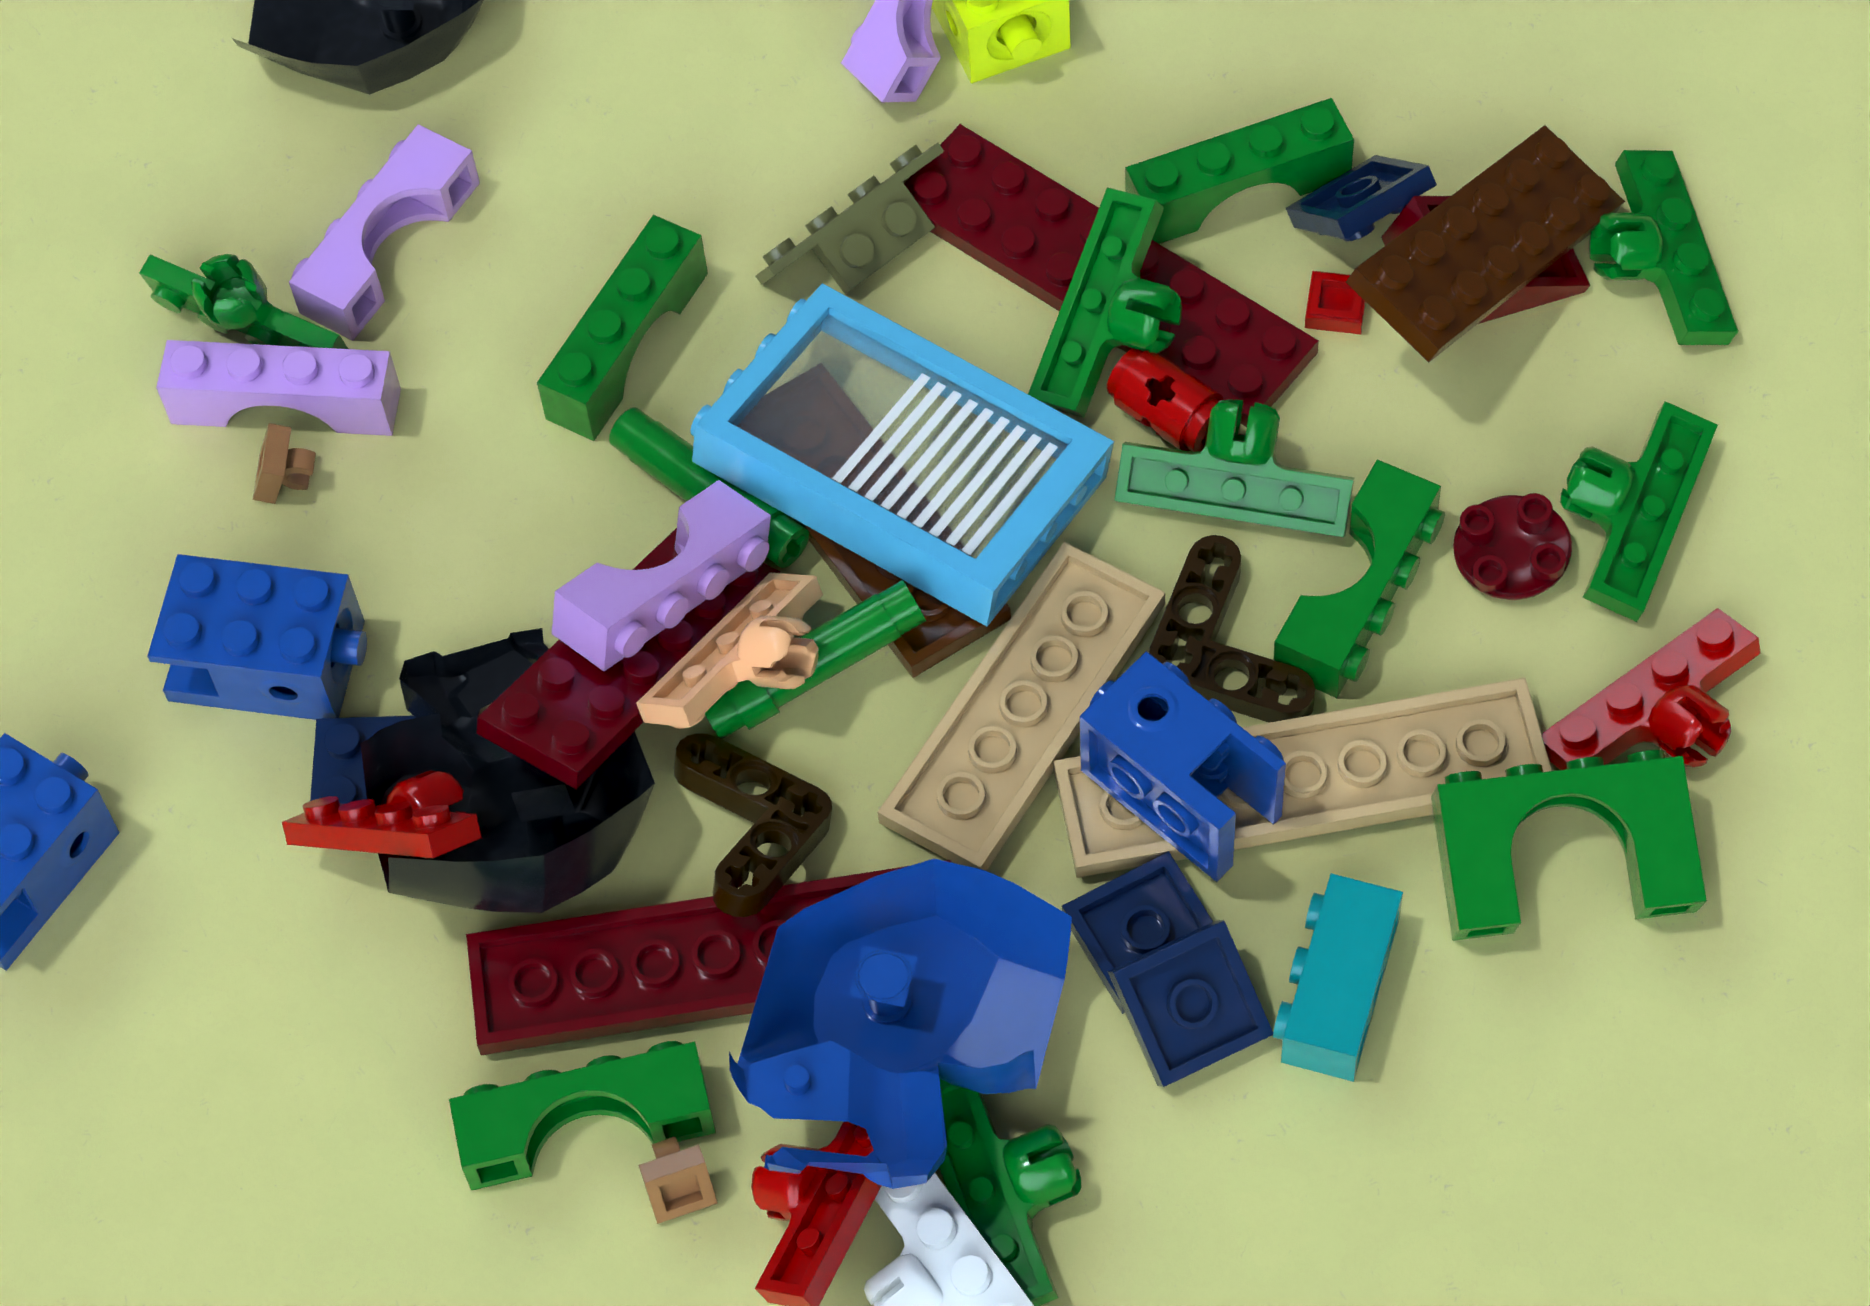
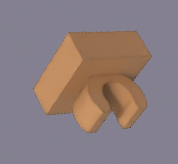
M268 424L259 453L252 500L275 504L282 484L295 490L308 489L309 478L314 470L316 453L304 448L288 449L291 427Z
M676 1137L651 1144L656 1159L638 1166L657 1224L717 1204L699 1144L681 1151Z

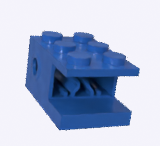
M177 554L147 657L150 662L170 664L163 688L168 702L313 720L339 718L353 665L361 666L365 659L367 635L365 631H362L365 620L348 574Z
M1146 651L1115 682L1110 680L1102 685L1093 696L1089 707L1080 715L1081 771L1216 882L1233 866L1236 813L1218 799L1227 788L1273 825L1282 817L1286 762H1284L1281 752L1265 737L1256 736L1254 738L1239 726L1233 713L1222 702L1213 698L1208 701L1194 690L1186 675L1170 662L1162 664Z
M6 733L0 738V967L7 971L120 833L98 789L84 781L89 774L78 761L65 753H60L52 762Z

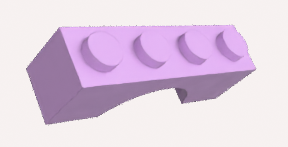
M875 0L863 24L857 28L851 38V46L841 64L882 103L916 102L941 59L931 31L930 17L933 0Z
M419 124L405 140L399 141L392 149L387 163L378 174L362 185L355 202L342 218H338L330 224L323 241L310 257L301 260L296 266L289 284L299 314L353 341L385 302L376 269L372 265L378 247L390 234L403 226L420 221L449 222L480 184L472 150Z
M167 340L156 387L171 424L226 427L230 418L243 409L255 406H281L313 415L329 425L336 433L392 436L401 391L390 351Z
M720 480L716 481L679 507L675 551L678 556L663 565L642 570L618 569L596 563L557 589L554 597L552 635L602 671H606L624 657L634 656L648 640L665 628L675 627L692 609L707 599L712 600L716 598L729 583L746 571L752 572L763 563L769 551L768 536L771 515Z

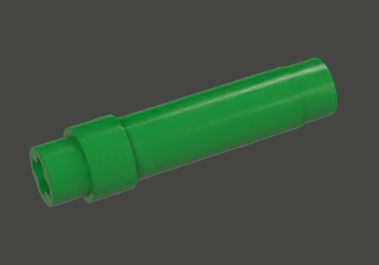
M636 407L628 409L616 420L609 435V443L627 456L631 462L682 499L688 501L720 480L771 515L768 536L769 551L766 556L769 560L781 568H786L794 563L802 554L809 540V531L793 520L792 517L693 463V446Z
M901 580L800 637L814 639L819 648L815 672L811 677L805 679L804 684L795 689L758 687L749 680L741 681L733 689L727 691L705 713V716L720 739L727 737L744 726L750 730L780 713L778 708L894 642L904 633L925 622L926 619L906 584Z

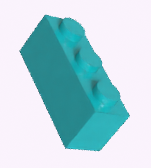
M1331 873L1325 894L1313 893L1305 923L1306 929L1314 930L1309 949L1298 946L1289 983L1297 984L1298 987L1293 1004L1281 1002L1273 1031V1038L1282 1040L1281 1063L1354 1082L1398 927L1403 897L1402 891Z

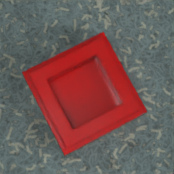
M1312 271L1305 315V328L1361 335L1366 301L1346 283L1350 275Z

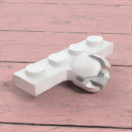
M936 1173L925 1184L896 1189L881 1186L875 1200L902 1236L905 1246L899 1257L866 1281L864 1291L871 1305L1034 1306Z

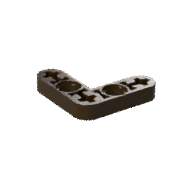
M1210 535L1196 541L1188 553L1151 643L1149 654L1162 664L1166 660H1172L1178 648V638L1187 642L1185 645V663L1180 662L1177 667L1186 675L1191 687L1208 701L1211 698L1217 699L1227 706L1230 711L1268 723L1310 716L1314 708L1315 685L1307 672L1292 665L1215 642L1240 579L1241 554L1238 546L1224 536ZM1214 557L1224 560V566H1219L1216 569L1211 588L1204 584L1205 564H1211ZM1199 602L1206 605L1212 614L1206 621L1194 624L1183 620L1179 615V611L1187 603ZM1237 668L1247 675L1248 682L1240 689L1227 690L1217 684L1215 676L1223 669ZM1258 678L1266 679L1265 688L1262 687L1261 698L1255 697L1258 688ZM1287 688L1295 689L1297 691V698H1293L1289 705L1279 703V695H1284Z
M696 733L686 736L678 743L674 763V777L677 782L693 793L754 823L717 866L712 893L714 903L724 913L735 917L755 915L769 903L826 836L830 826L832 801L828 794L819 787L716 736ZM744 782H756L762 784L768 791L759 795H750L742 792L737 786ZM765 843H776L786 848L788 853L779 857H770L760 852L757 847ZM749 871L753 873L752 886L744 884L748 879Z

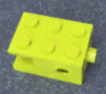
M933 0L931 7L971 84L1071 48L1069 0Z

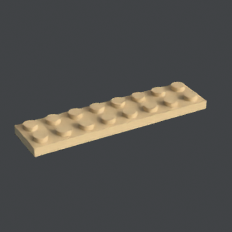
M1526 678L1242 727L1254 738L1256 736H1263L1271 741L1281 752L1284 762H1286L1282 817L1273 825L1229 788L1218 799L1236 813L1234 850L1434 815L1431 796L1437 784H1445V777L1450 774L1479 771L1481 772L1482 779L1506 777V769L1525 764H1541L1543 772L1552 770ZM1080 756L1053 761L1054 774L1076 878L1136 868L1168 851L1174 860L1187 858L1081 771Z

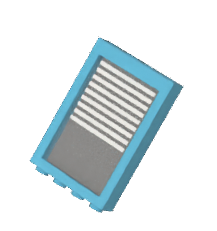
M823 283L807 301L805 299L797 301L781 330L776 335L770 333L763 339L757 349L755 359L745 370L737 369L730 376L720 398L712 406L707 404L700 409L690 429L691 435L694 436L693 463L986 627L1106 479L1114 441Z

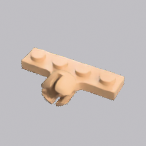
M770 572L636 702L643 722L670 725L679 729L690 728L704 718L705 713L727 691L733 689L741 681L749 680L758 687L795 689L804 684L805 679L811 677L815 672L819 648L814 639L795 638L794 635L803 636L811 630V626L802 621L804 614L823 596L817 577L814 575Z

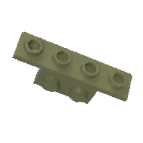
M936 143L922 153L918 146L914 145L890 163L895 173L880 184L873 175L847 194L854 203L838 215L831 206L806 224L805 227L811 235L795 246L792 240L787 238L765 254L763 259L768 264V267L755 277L762 285L812 249L844 294L856 287L935 228L903 181L943 153V148L939 143Z

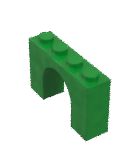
M1646 750L1628 755V762L1604 765L1602 757H1585L1567 762L1566 770L1543 772L1541 764H1525L1506 769V777L1482 779L1481 772L1479 771L1458 772L1446 776L1445 784H1437L1431 796L1452 941L1513 934L1519 927L1521 919L1511 858L1513 836L1516 828L1526 818L1541 810L1552 807H1574L1588 811L1603 820L1616 834L1625 854L1635 919L1697 912L1707 900L1683 756L1665 758L1663 750Z

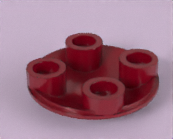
M1530 493L1525 496H1499L1484 501L1479 505L1467 507L1460 516V524L1454 537L1453 550L1455 562L1460 573L1474 588L1495 598L1519 600L1539 595L1560 580L1567 570L1571 559L1572 541L1568 527L1561 516L1553 510L1550 500L1544 495Z

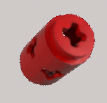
M1132 348L1121 357L1113 368L1107 382V392L1114 397L1116 407L1144 426L1151 427L1158 436L1179 450L1192 452L1203 450L1206 445L1211 409L1219 401L1223 400V396L1193 375L1186 374L1181 370L1180 366L1161 353H1150L1147 350L1142 351Z

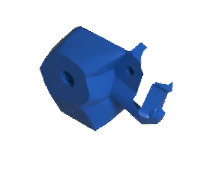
M931 859L870 878L803 909L780 925L775 935L738 1063L734 1061L729 1051V1071L749 1104L760 1107L772 1118L850 1122L866 1128L874 1151L867 1156L781 1147L773 1155H766L764 1168L770 1171L799 1174L806 1166L859 1173L878 1185L892 1189L927 1183L945 1161L947 1149L940 1079L952 1085L982 1094L1012 1093L1024 1089L1037 1088L1065 981L1072 917L1019 885L990 872L943 860Z

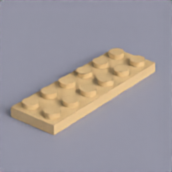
M1063 542L877 812L879 823L939 856L951 860L953 863L987 871L1053 773V761L1063 758L1079 734L1080 715L1089 707L1093 696L1106 682L1116 679L1164 607L1165 592Z

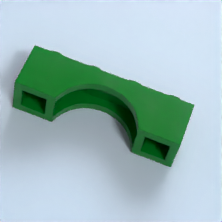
M1332 98L1127 166L1125 167V192L1155 199L1164 207L1152 239L1161 244L1198 231L1205 218L1215 207L1232 195L1247 188L1261 184L1280 183L1291 186L1300 196L1319 189L1352 169L1354 138Z
M656 215L650 218L537 381L546 420L595 441L623 400L625 381L631 361L650 326L662 314L668 311H673L680 315L707 276L708 270L702 235Z
M1378 459L1376 460L1352 503L1349 532L1366 552L1371 564L1369 569L1357 583L1341 592L1324 596L1300 595L1274 641L1273 660L1298 667L1307 672L1313 679L1315 689L1335 698H1338L1348 679L1354 682L1359 679L1370 653V649L1365 648L1373 633L1381 636L1385 632L1395 609V603L1391 602L1398 587L1407 590L1411 585L1420 564V557L1416 556L1423 542L1432 544L1435 541L1442 527L1445 512L1438 509L1440 485Z
M678 1041L662 1042L652 1046L647 1053L625 1058L615 1055L602 1056L590 1061L586 1067L565 1072L542 1070L529 1075L523 1082L499 1087L494 1084L478 1085L468 1089L463 1096L449 1099L461 1167L471 1191L532 1177L537 1157L546 1141L562 1126L586 1116L608 1115L624 1119L638 1127L652 1144L672 1137H676L677 1142L716 1133L695 1041L685 1044Z

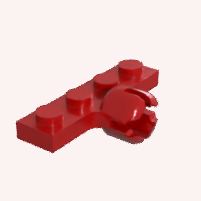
M1719 608L1715 609L1544 731L1541 735L1549 761L1560 770L1567 769V762L1585 757H1602L1604 765H1607L1633 745L1640 742H1649L1656 745L1670 757L1683 756L1684 766L1699 767L1707 764L1708 759L1690 746L1695 743L1706 753L1716 757L1728 742L1731 734V724L1728 719L1729 710L1706 693L1761 654L1759 637Z
M431 770L397 783L388 795L386 804L375 806L373 799H363L342 804L339 802L338 797L329 796L305 803L303 805L304 813L282 821L287 845L423 858L438 857L482 838L476 814H468L463 811L450 812L449 810L450 805L463 800L464 790L458 780L449 773Z
M843 1122L836 1137L828 1146L817 1149L778 1144L764 1152L761 1159L765 1162L766 1155H773L781 1147L867 1156L874 1149L866 1128L850 1122ZM762 1166L755 1167L752 1174L751 1188L756 1205L762 1210H767L768 1218L790 1222L755 1289L768 1303L784 1306H819L874 1202L881 1185L867 1179L863 1174L806 1166L799 1174L770 1171Z

